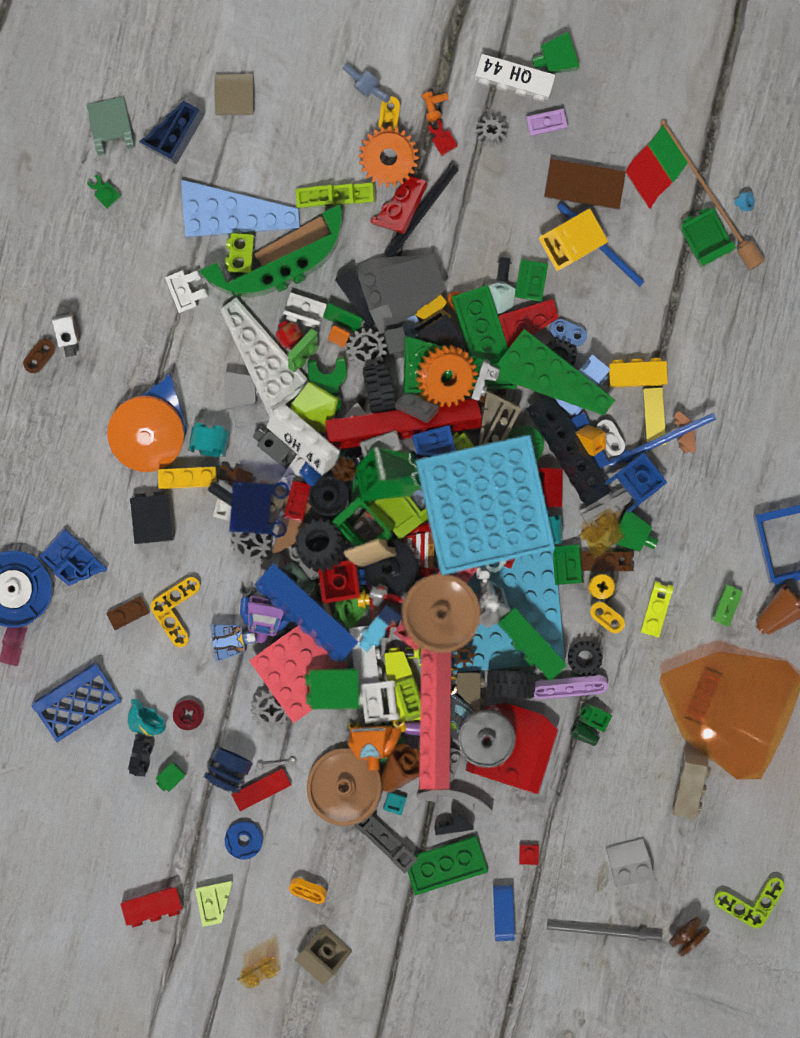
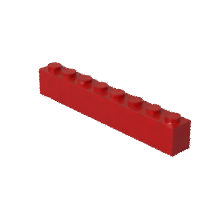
M467 398L464 402L458 401V405L451 402V407H448L446 403H444L443 407L436 404L438 406V413L428 423L400 410H389L382 413L330 419L325 421V433L330 444L336 449L360 446L359 443L395 430H397L400 440L413 438L412 435L445 426H450L451 432L481 428L482 417L478 400Z

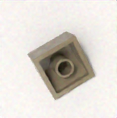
M323 926L295 958V961L324 985L334 976L352 951Z

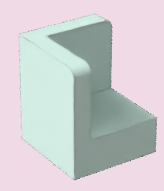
M504 281L489 285L496 312L500 314L511 310L516 289Z

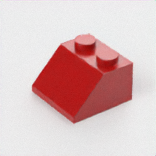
M537 468L546 508L562 507L563 469Z

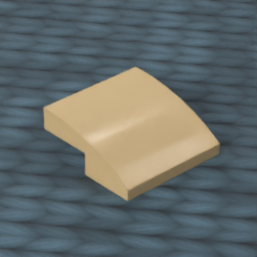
M376 540L344 552L345 556L352 563L360 567L397 555L395 548L387 546L386 540Z

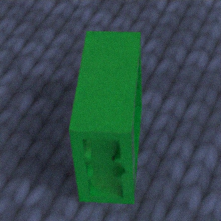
M361 495L332 521L355 548L365 545L367 542L350 525L347 519L362 505L384 529L373 541L388 540L393 535L391 531L395 528L372 501H362Z

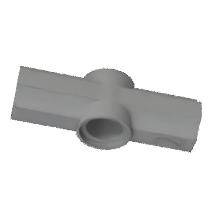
M622 487L614 493L611 492L579 512L586 525H589L604 516L607 517L620 510L621 507L634 501V499Z

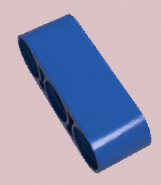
M494 885L495 942L515 941L513 886Z

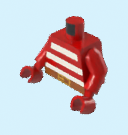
M430 523L420 524L404 536L403 541L409 544V547L415 549L414 552L418 554L416 555L417 559L421 560L419 562L421 564V567H419L421 574L418 576L429 577L434 575L435 571H440V569L434 568V541Z

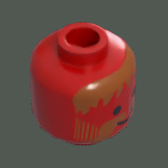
M288 320L279 324V329L275 333L281 346L289 348V350L293 349L304 337L296 322L289 323Z

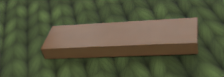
M320 216L254 254L262 267L329 235L330 232Z

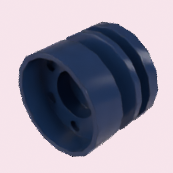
M217 746L212 759L218 763V766L208 765L207 768L214 772V774L205 772L203 777L220 789L240 793L242 788L236 785L235 782L244 784L245 781L238 775L239 773L248 775L253 762Z

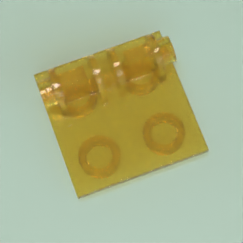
M605 512L595 520L598 526L592 522L590 523L591 527L588 525L579 534L583 540L586 539L593 559L602 555L624 537L616 515L611 512Z
M268 956L261 960L262 965L257 962V968L252 965V969L251 967L245 969L237 980L248 989L257 987L260 981L265 978L274 977L281 969L275 964L276 960L273 956Z

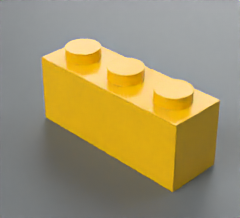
M651 358L650 362H643V359H631V363H624L623 360H612V364H608L610 369L608 371L609 388L666 386L668 384L667 361H662V358Z
M217 467L158 469V488L161 490L209 487L212 482L218 484Z

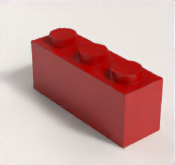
M178 886L120 903L126 926L132 925V928L143 925V921L149 919L150 922L161 920V916L169 914V917L178 915L180 910L184 908Z

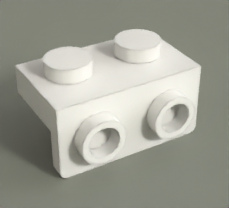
M290 292L283 314L286 315L287 320L297 323L299 319L305 321V326L315 328L316 325H321L327 304Z

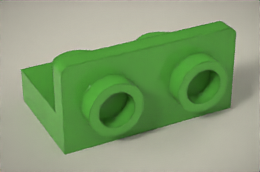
M725 584L711 620L729 627L743 592Z

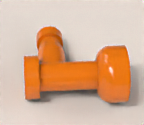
M433 92L422 94V99L425 100L429 112L426 115L427 122L442 118L440 111L435 109L434 104L449 100L448 94L443 93V95L433 96Z

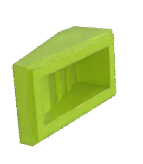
M414 677L395 682L406 720L411 721L420 718L421 699ZM412 685L410 689L401 690L402 687ZM414 692L413 696L404 698L403 696ZM417 701V703L406 706L408 702ZM419 708V711H415L412 713L408 712L409 710Z

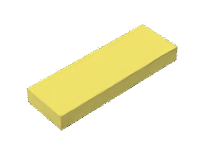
M663 387L643 389L646 443L666 434Z

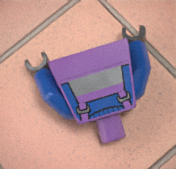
M242 586L240 588V593L243 595L240 602V615L244 623L248 625L249 631L257 633L256 641L266 643L268 635L275 636L277 631H282L291 621L280 608H276L271 603L270 599L251 596L253 591L250 586L249 592L244 594V587Z

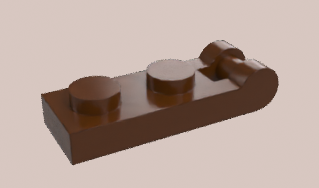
M581 551L583 571H634V565H632L634 552ZM619 558H625L624 565H619Z

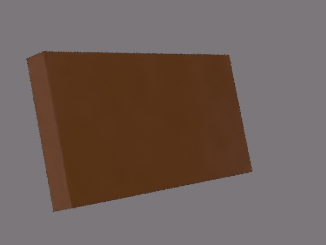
M550 159L544 198L619 210L626 171Z

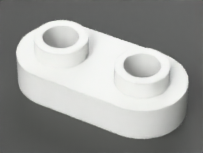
M610 420L600 421L596 428L602 430L603 426L609 428V432L605 433L606 451L612 456L620 455L625 449V443L617 428ZM612 443L618 444L617 450L612 449Z

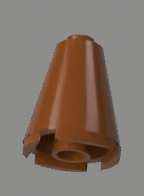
M787 584L780 588L756 620L758 623L756 627L763 635L765 633L770 635L800 619V597L795 591L791 593L789 591L790 586Z
M399 744L394 747L381 773L383 790L385 792L391 793L420 777L419 750L409 748L408 744Z

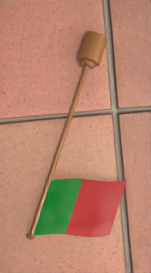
M661 121L660 125L662 127L655 137L631 161L626 169L627 176L648 208L651 210L657 198L678 178L686 165L689 164L741 243L738 246L739 250L737 253L750 271L763 263L765 259L754 242L743 241L666 124L667 121Z

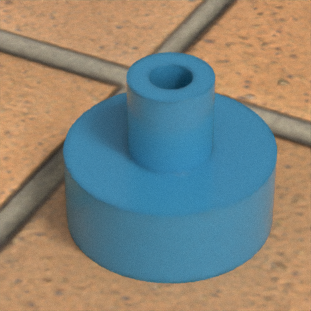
M742 192L739 198L735 199V205L739 206L743 212L752 211L755 205L753 194L751 192Z

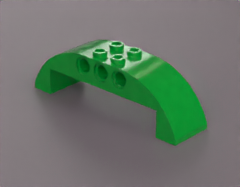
M337 205L322 212L330 235L228 283L217 262L199 271L210 285L233 296L257 297L276 290L278 293L288 289V285L293 282L299 284L305 281L306 276L318 270L332 256L342 231L341 207ZM301 261L308 262L305 268H300L298 265ZM289 269L291 273L288 276L281 275L283 270ZM266 278H273V282L271 284H264V280Z

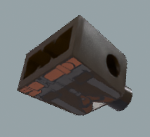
M365 510L353 526L367 543L372 542L384 531L383 527L367 510ZM351 542L346 544L349 550L355 548Z

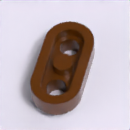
M47 339L40 340L24 359L23 366L25 370L32 374L39 373L55 354L56 348L54 343ZM45 346L49 347V352L47 353L43 352ZM32 361L37 362V366L35 368L31 367Z

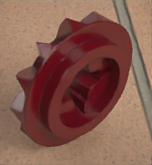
M183 700L175 706L173 720L179 728L193 730L202 723L204 713L202 707L196 701ZM183 708L188 712L195 710L192 714L193 722L188 718L181 720L185 715Z

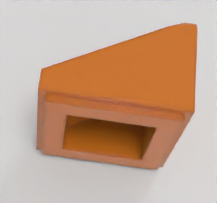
M334 325L328 340L341 347H345L350 333Z

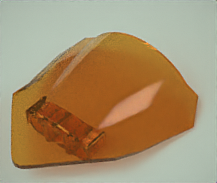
M716 652L663 673L660 676L659 682L682 737L737 780L762 779L783 738L800 691V675L789 663L781 660Z

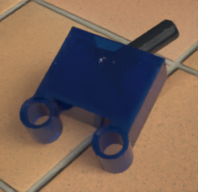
M233 481L232 493L216 482H212L209 486L208 491L231 506L229 532L269 534L275 538H281L286 534L287 527L282 521H274L269 525L271 494L280 500L287 498L290 488L286 483L264 484ZM279 485H283L287 489L284 496L276 494L275 490ZM275 524H281L284 527L282 534H274L273 526Z

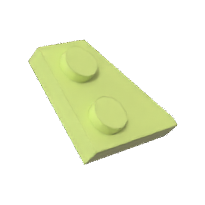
M232 881L195 888L203 927L222 923Z

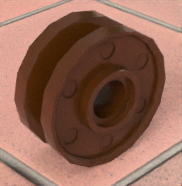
M698 916L680 928L668 942L672 947L681 943L677 951L680 956H684L693 950L710 932L707 926L698 929L702 922Z

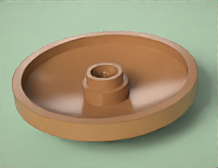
M432 575L420 580L407 593L402 606V621L408 636L418 646L430 652L447 653L463 647L474 636L480 621V607L474 592L462 580L450 575Z
M337 749L325 754L314 764L308 776L307 797L312 809L324 821L337 826H352L363 822L374 813L382 798L383 781L380 770H368L367 759H357L351 749Z

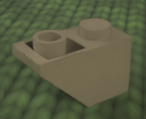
M457 672L458 694L476 712H479L480 707H484V696H480V688H484V677H480V672Z

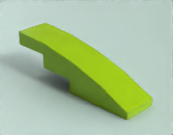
M373 182L295 189L297 208L376 202L375 183Z

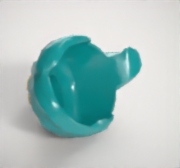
M131 699L132 707L127 719L129 729L132 732H140L146 736L162 734L166 729V723L156 712V709L143 707L139 700Z

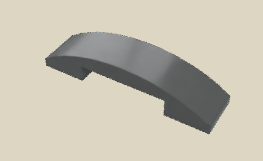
M373 815L363 822L354 825L388 856L402 872L406 873L418 860Z

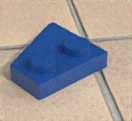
M450 426L412 435L417 455L434 457L456 452Z

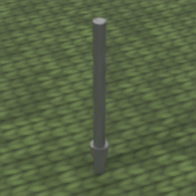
M547 922L546 928L547 930L636 938L638 941H662V933L647 932L644 929L634 931Z

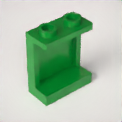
M709 207L699 212L700 215L695 218L690 216L682 221L683 224L679 227L700 268L736 249L734 242L730 241L722 226L715 207L711 210Z

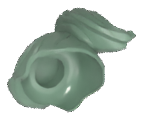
M287 563L283 573L313 599L318 592L317 583L310 580L296 563Z

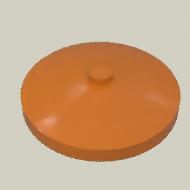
M137 396L123 402L111 416L107 428V438L112 453L122 464L140 472H153L167 467L177 458L184 443L185 432L180 415L169 403L153 396Z

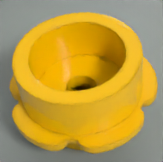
M363 590V592H360L361 598H357L358 607L366 609V606L370 605V594H366V591Z

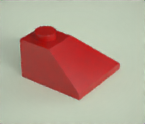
M350 560L339 562L340 564L332 566L333 569L330 571L328 568L326 572L318 570L323 604L361 598L357 566Z

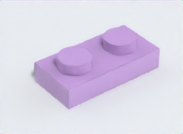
M564 109L526 117L530 137L568 128Z

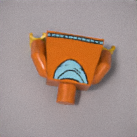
M398 719L394 720L393 725L395 728L393 729L392 726L363 728L358 721L355 727L350 723L348 725L351 730L348 746L357 759H367L368 770H379V758H389L401 732L407 729L404 720L401 725H399Z

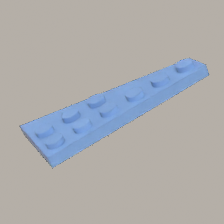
M181 180L185 237L300 228L299 211L296 208Z

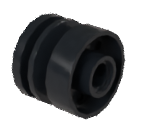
M320 477L316 484L310 487L308 495L310 505L323 518L335 519L351 504L349 489L342 480H337L336 477ZM329 494H334L333 500L326 501V497Z

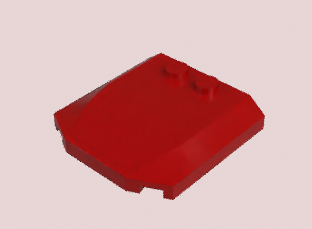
M509 703L485 706L484 710H496V712H500L510 720L516 736L515 747L510 757L498 766L483 768L468 762L465 771L539 794L559 729L545 715ZM486 736L483 738V740L489 741L490 737Z

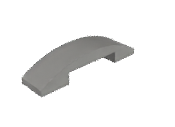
M428 789L417 793V798L436 802L437 795L474 803L473 811L488 815L493 814L492 809L483 801L459 790Z

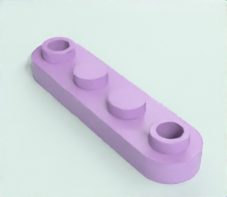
M601 675L535 682L534 698L551 699L601 694L608 689V682L606 677Z

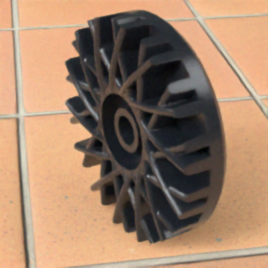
M386 540L387 546L395 548L397 555L364 566L365 578L371 588L372 586L378 587L379 584L388 586L389 594L401 596L404 592L408 593L416 584V581L420 579L418 575L421 574L419 572V567H421L419 562L421 560L417 559L416 555L418 554L414 552L415 549L409 547V544H406L404 541Z

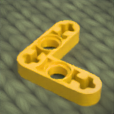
M194 577L186 578L154 599L151 603V611L176 647L186 646L189 642V635L172 609L200 590V582ZM188 581L196 582L195 590H187L186 593L188 595L185 597L184 592L179 587L182 585L184 589L189 585ZM175 590L181 594V598L177 602L172 601L170 598L171 592ZM166 596L172 606L169 607L166 604L162 607V612L160 610L156 611V602L163 603L166 601L163 597ZM172 617L175 620L173 628L165 626L166 618ZM178 626L181 628V630H178L179 635H185L183 644L175 641L177 639L175 633L170 634V631L175 630Z

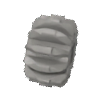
M490 114L489 120L484 116L482 117L484 123H477L480 129H476L475 133L481 134L477 138L478 141L485 139L483 142L484 146L489 141L490 147L493 148L494 141L500 146V139L506 140L507 137L502 133H507L508 128H502L506 125V122L502 121L499 123L500 116L493 120V114ZM489 127H491V129H496L494 135L492 133H487Z

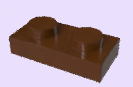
M140 596L106 614L114 630H117L149 614V611Z

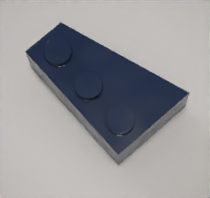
M183 101L166 116V119L160 125H156L152 129L153 131L139 142L146 149L177 165L205 115L200 109Z

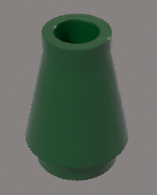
M576 722L570 731L573 739L595 746L600 739V736L596 735L583 722Z

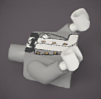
M477 568V579H481V590L476 596L480 607L479 625L482 624L487 628H491L510 612V608L503 588L489 581L490 574L486 568Z

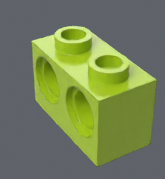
M231 233V237L227 238L226 249H229V257H225V268L228 269L229 274L245 275L252 271L254 235ZM238 240L245 241L243 249L235 248V243ZM242 259L244 261L243 267L235 268L233 265L234 261Z

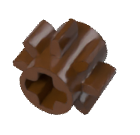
M343 457L335 461L336 464L335 467H332V471L336 479L339 480L341 478L344 482L351 480L354 477V472L357 471L353 460H347Z
M464 645L462 649L456 650L457 655H452V657H457L458 659L456 665L461 662L463 667L466 668L467 662L473 664L471 657H475L476 654H471L472 646L466 649ZM461 651H468L469 653L467 656L469 657V659H463L461 661L459 659L461 657L459 653Z

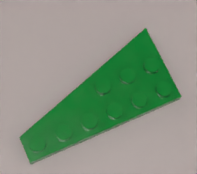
M526 329L521 332L495 366L500 369L499 379L603 416L616 401Z
M404 335V393H420L423 390L417 387L421 383L416 380V377L420 376L416 370H421L422 368L419 362L424 363L423 356L428 358L430 356L429 351L435 353V348L438 347L442 350V346ZM468 354L467 357L473 359L471 363L476 365V368L473 370L479 374L483 359ZM490 361V365H497V363ZM452 370L443 372L441 382H448L452 378ZM499 378L496 381L485 379L484 385H487L488 390L517 389L516 384Z

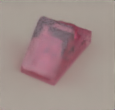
M7 627L2 640L3 647L0 662L19 666L28 629Z

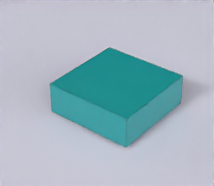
M394 792L388 793L383 810L402 815L407 797Z

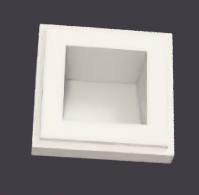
M217 498L213 517L236 522V510Z

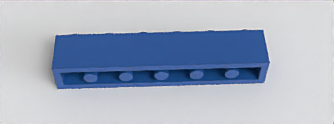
M274 563L254 584L259 593L266 595L271 600V603L276 608H280L290 621L298 624L300 630L304 634L310 635L314 639V643L318 647L324 648L328 652L329 657L334 661L340 663L359 643Z

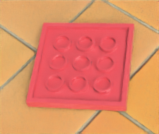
M299 625L249 660L293 723L312 711L309 705H306L305 694L309 693V687L305 686V674H308V669L348 668L344 660L339 663L331 659L324 648L318 647L310 635H306L300 630Z

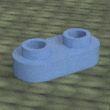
M563 319L553 321L550 326V333L553 337L559 340L564 339L573 346H581L587 339V333L583 328ZM558 325L563 326L562 332L557 331L556 327ZM575 333H580L581 338L579 340L574 338Z

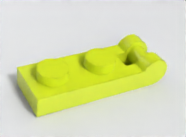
M654 582L641 633L659 638L674 586L661 585V582ZM658 592L665 593L664 599L657 597Z

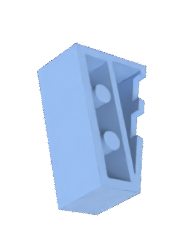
M592 354L579 372L596 385L599 383L602 386L608 378L606 374L610 369ZM555 399L560 408L570 416L573 413L578 415L583 409Z

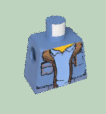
M210 625L215 661L246 652L245 644L256 643L255 633H243L242 625Z

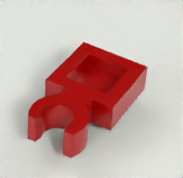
M437 120L439 128L434 130L429 125L428 130L436 136L432 139V142L442 157L457 148L458 145L449 130L443 132L442 122Z

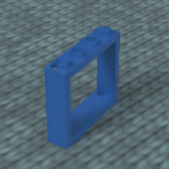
M800 505L753 516L769 583L774 582L775 586L785 584L786 579L793 578V581L800 580V570L774 575L762 522L800 513Z

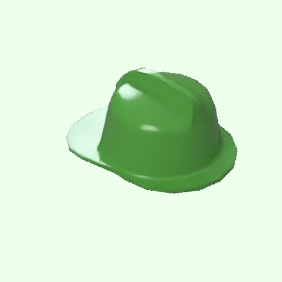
M359 586L360 592L365 590L366 594L369 593L366 587ZM357 599L338 601L335 603L333 618L341 621L345 627H354L369 605L364 609V607H358Z

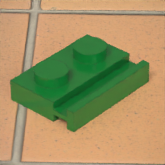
M521 259L514 298L542 302L548 264Z
M581 545L555 547L553 549L555 585L584 583Z

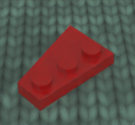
M409 176L410 179H406L394 193L395 196L388 204L385 203L381 208L382 211L377 217L374 216L370 222L373 225L405 234L428 183L425 180Z

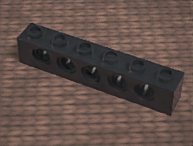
M545 396L527 407L526 410L530 418L536 424L539 433L544 437L550 451L555 455L560 467L566 473L569 482L574 486L585 506L598 501L610 493L611 489L605 484L606 481L555 398Z

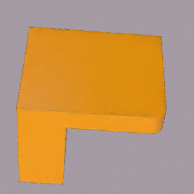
M586 425L576 432L589 455L595 456L606 448L605 431Z

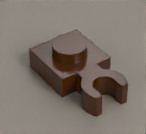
M221 465L220 468L226 470V475H217V478L220 480L230 479L228 485L247 491L253 473L237 467L232 472L227 466Z

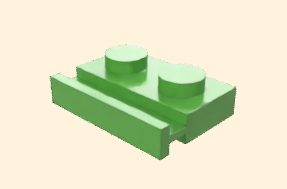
M311 328L287 355L289 357L288 369L295 373L298 368H302L310 355H314L317 352L319 346L316 335L318 332Z

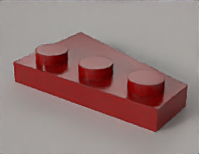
M553 299L498 315L508 349L524 329L534 335L558 318Z

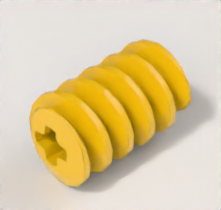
M596 575L588 583L589 593L597 599L609 598L615 589L614 581L607 575ZM603 582V586H606L605 590L599 592L600 588L597 587V584Z

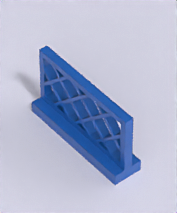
M95 662L33 701L31 707L38 714L57 743L116 706L122 700L102 672L99 664ZM99 675L104 681L102 689L91 686L92 680ZM78 688L88 689L86 699L75 697ZM90 689L101 691L99 702L88 700ZM103 693L112 694L115 701L110 704L103 703ZM63 698L72 699L70 709L59 707L60 700ZM74 700L85 702L83 712L72 710ZM87 703L99 705L97 712L94 714L85 713ZM47 708L56 709L54 720L45 718L42 711ZM58 710L69 712L67 722L56 720ZM71 713L82 715L81 722L78 724L69 723ZM55 723L66 725L63 734L57 736L54 731Z

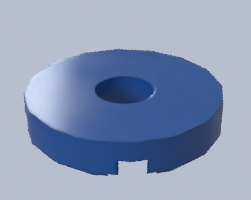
M240 821L233 824L227 830L224 838L228 853L240 860L256 856L263 844L260 829L248 821ZM241 835H246L249 838L248 845L242 846L239 844L238 839Z

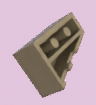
M486 389L478 446L505 441L521 411V406Z
M684 748L683 765L680 766L679 772L681 774L676 786L672 812L674 816L696 820L697 813H701L702 802H700L701 796H705L707 785H704L706 778L709 779L711 767H708L707 753Z

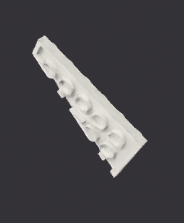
M234 298L221 309V313L270 417L271 412L283 404H288L298 396L310 381L299 369L295 373L288 369L289 357L237 298Z

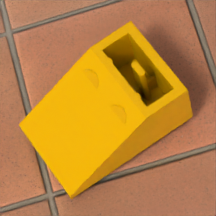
M590 208L538 237L556 271L609 242Z

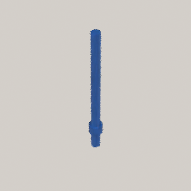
M563 203L557 207L567 217V221L577 216L575 212L570 211ZM606 244L599 247L639 287L645 282Z
M711 413L635 449L623 451L621 455L608 460L611 467H614L622 462L627 463L633 460V457L716 420L714 413Z

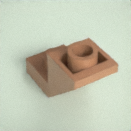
M677 411L672 417L675 420L673 423L678 428L692 423L680 411ZM694 430L682 435L677 441L680 444L678 447L686 454L688 452L692 454L696 451Z

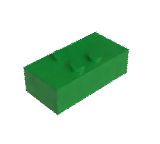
M513 607L497 623L511 638L512 642L510 644L518 652L522 650L525 654L523 658L530 666L534 664L548 680L551 681L568 666L516 608Z

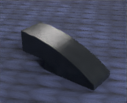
M350 268L336 278L335 282L360 317L363 318L368 328H370L375 322L369 311L361 283Z

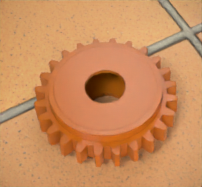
M381 126L380 132L374 129L373 136L369 133L367 134L368 141L362 140L365 146L359 147L363 151V153L358 154V157L363 158L359 165L364 164L361 171L368 172L366 178L373 177L371 182L374 183L378 180L379 186L384 182L386 187H389V183H393V186L396 187L397 181L403 184L404 177L408 180L410 179L409 172L415 173L412 167L418 166L414 162V160L419 159V156L414 155L418 149H413L412 146L416 143L415 141H409L411 135L404 136L405 130L399 133L398 127L393 131L391 126H388V130H384L383 126ZM385 149H393L397 154L396 161L392 164H384L380 159L381 152Z
M443 345L442 350L436 347L435 353L429 351L430 356L428 358L423 356L424 363L419 362L422 368L421 370H416L420 374L419 377H416V380L421 383L417 387L423 389L420 393L423 396L426 395L425 398L428 401L432 399V403L435 405L439 403L443 407L444 403H446L448 407H451V402L458 405L459 399L463 402L465 401L463 397L465 394L470 396L469 389H475L472 383L477 382L473 378V376L478 375L473 370L476 368V365L471 363L473 359L467 357L468 353L462 352V349L459 347L456 351L452 345L449 347V350L445 345ZM452 370V378L448 382H441L443 372Z

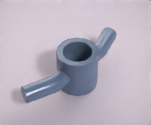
M348 63L344 65L342 69L356 80L353 86L361 94L368 98L373 93L385 103L390 101V96L377 88L380 82L370 72L365 70L361 75Z

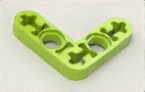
M770 878L753 906L748 905L726 891L717 892L714 896V903L720 909L752 928H761L775 907L785 886L780 878ZM777 881H779L778 885L780 886V889H775L772 893L773 895H776L775 898L765 893L767 890L769 892L772 891V882L776 883ZM726 895V900L732 903L730 910L727 909L729 905L726 903L719 904V896L723 897ZM764 897L771 900V905L768 908H763L760 905ZM738 904H742L745 908L744 913L741 915H737L734 912V908ZM749 909L752 910L750 912L751 915L755 917L760 915V923L752 924L753 920L747 916Z

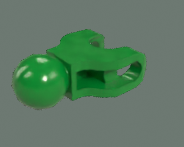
M337 357L335 370L330 374H322L318 370L316 360H308L309 381L338 399L335 415H337L342 409L339 388L347 379L345 358Z

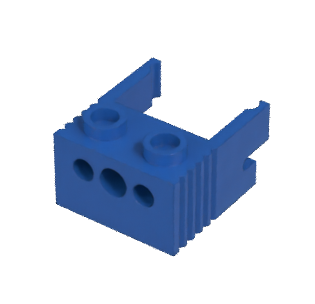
M644 452L605 482L607 485L617 478L636 503L627 510L628 513L668 483Z

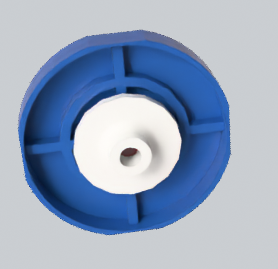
M22 551L0 553V625L12 628L29 625L43 615L51 603L53 596L51 575L41 561L29 553ZM12 586L15 587L14 592L11 591Z

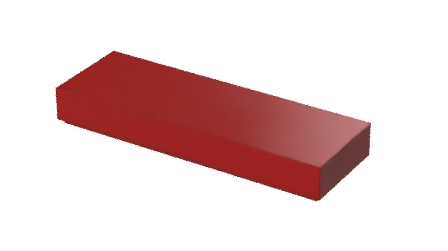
M282 768L241 789L240 793L235 792L231 795L239 811H242L291 786V783Z

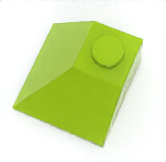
M308 382L292 402L291 410L315 431L325 432V421L334 418L338 399L316 384Z

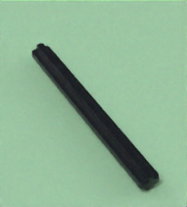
M451 163L418 206L405 234L398 233L384 251L387 257H394L458 172L459 168Z

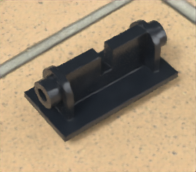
M137 736L134 739L132 753L138 755L137 757H130L129 774L145 777L149 769V757L153 751V739Z

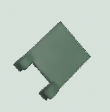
M124 96L86 105L95 150L98 156L105 154L103 142L124 138L127 149L135 147Z

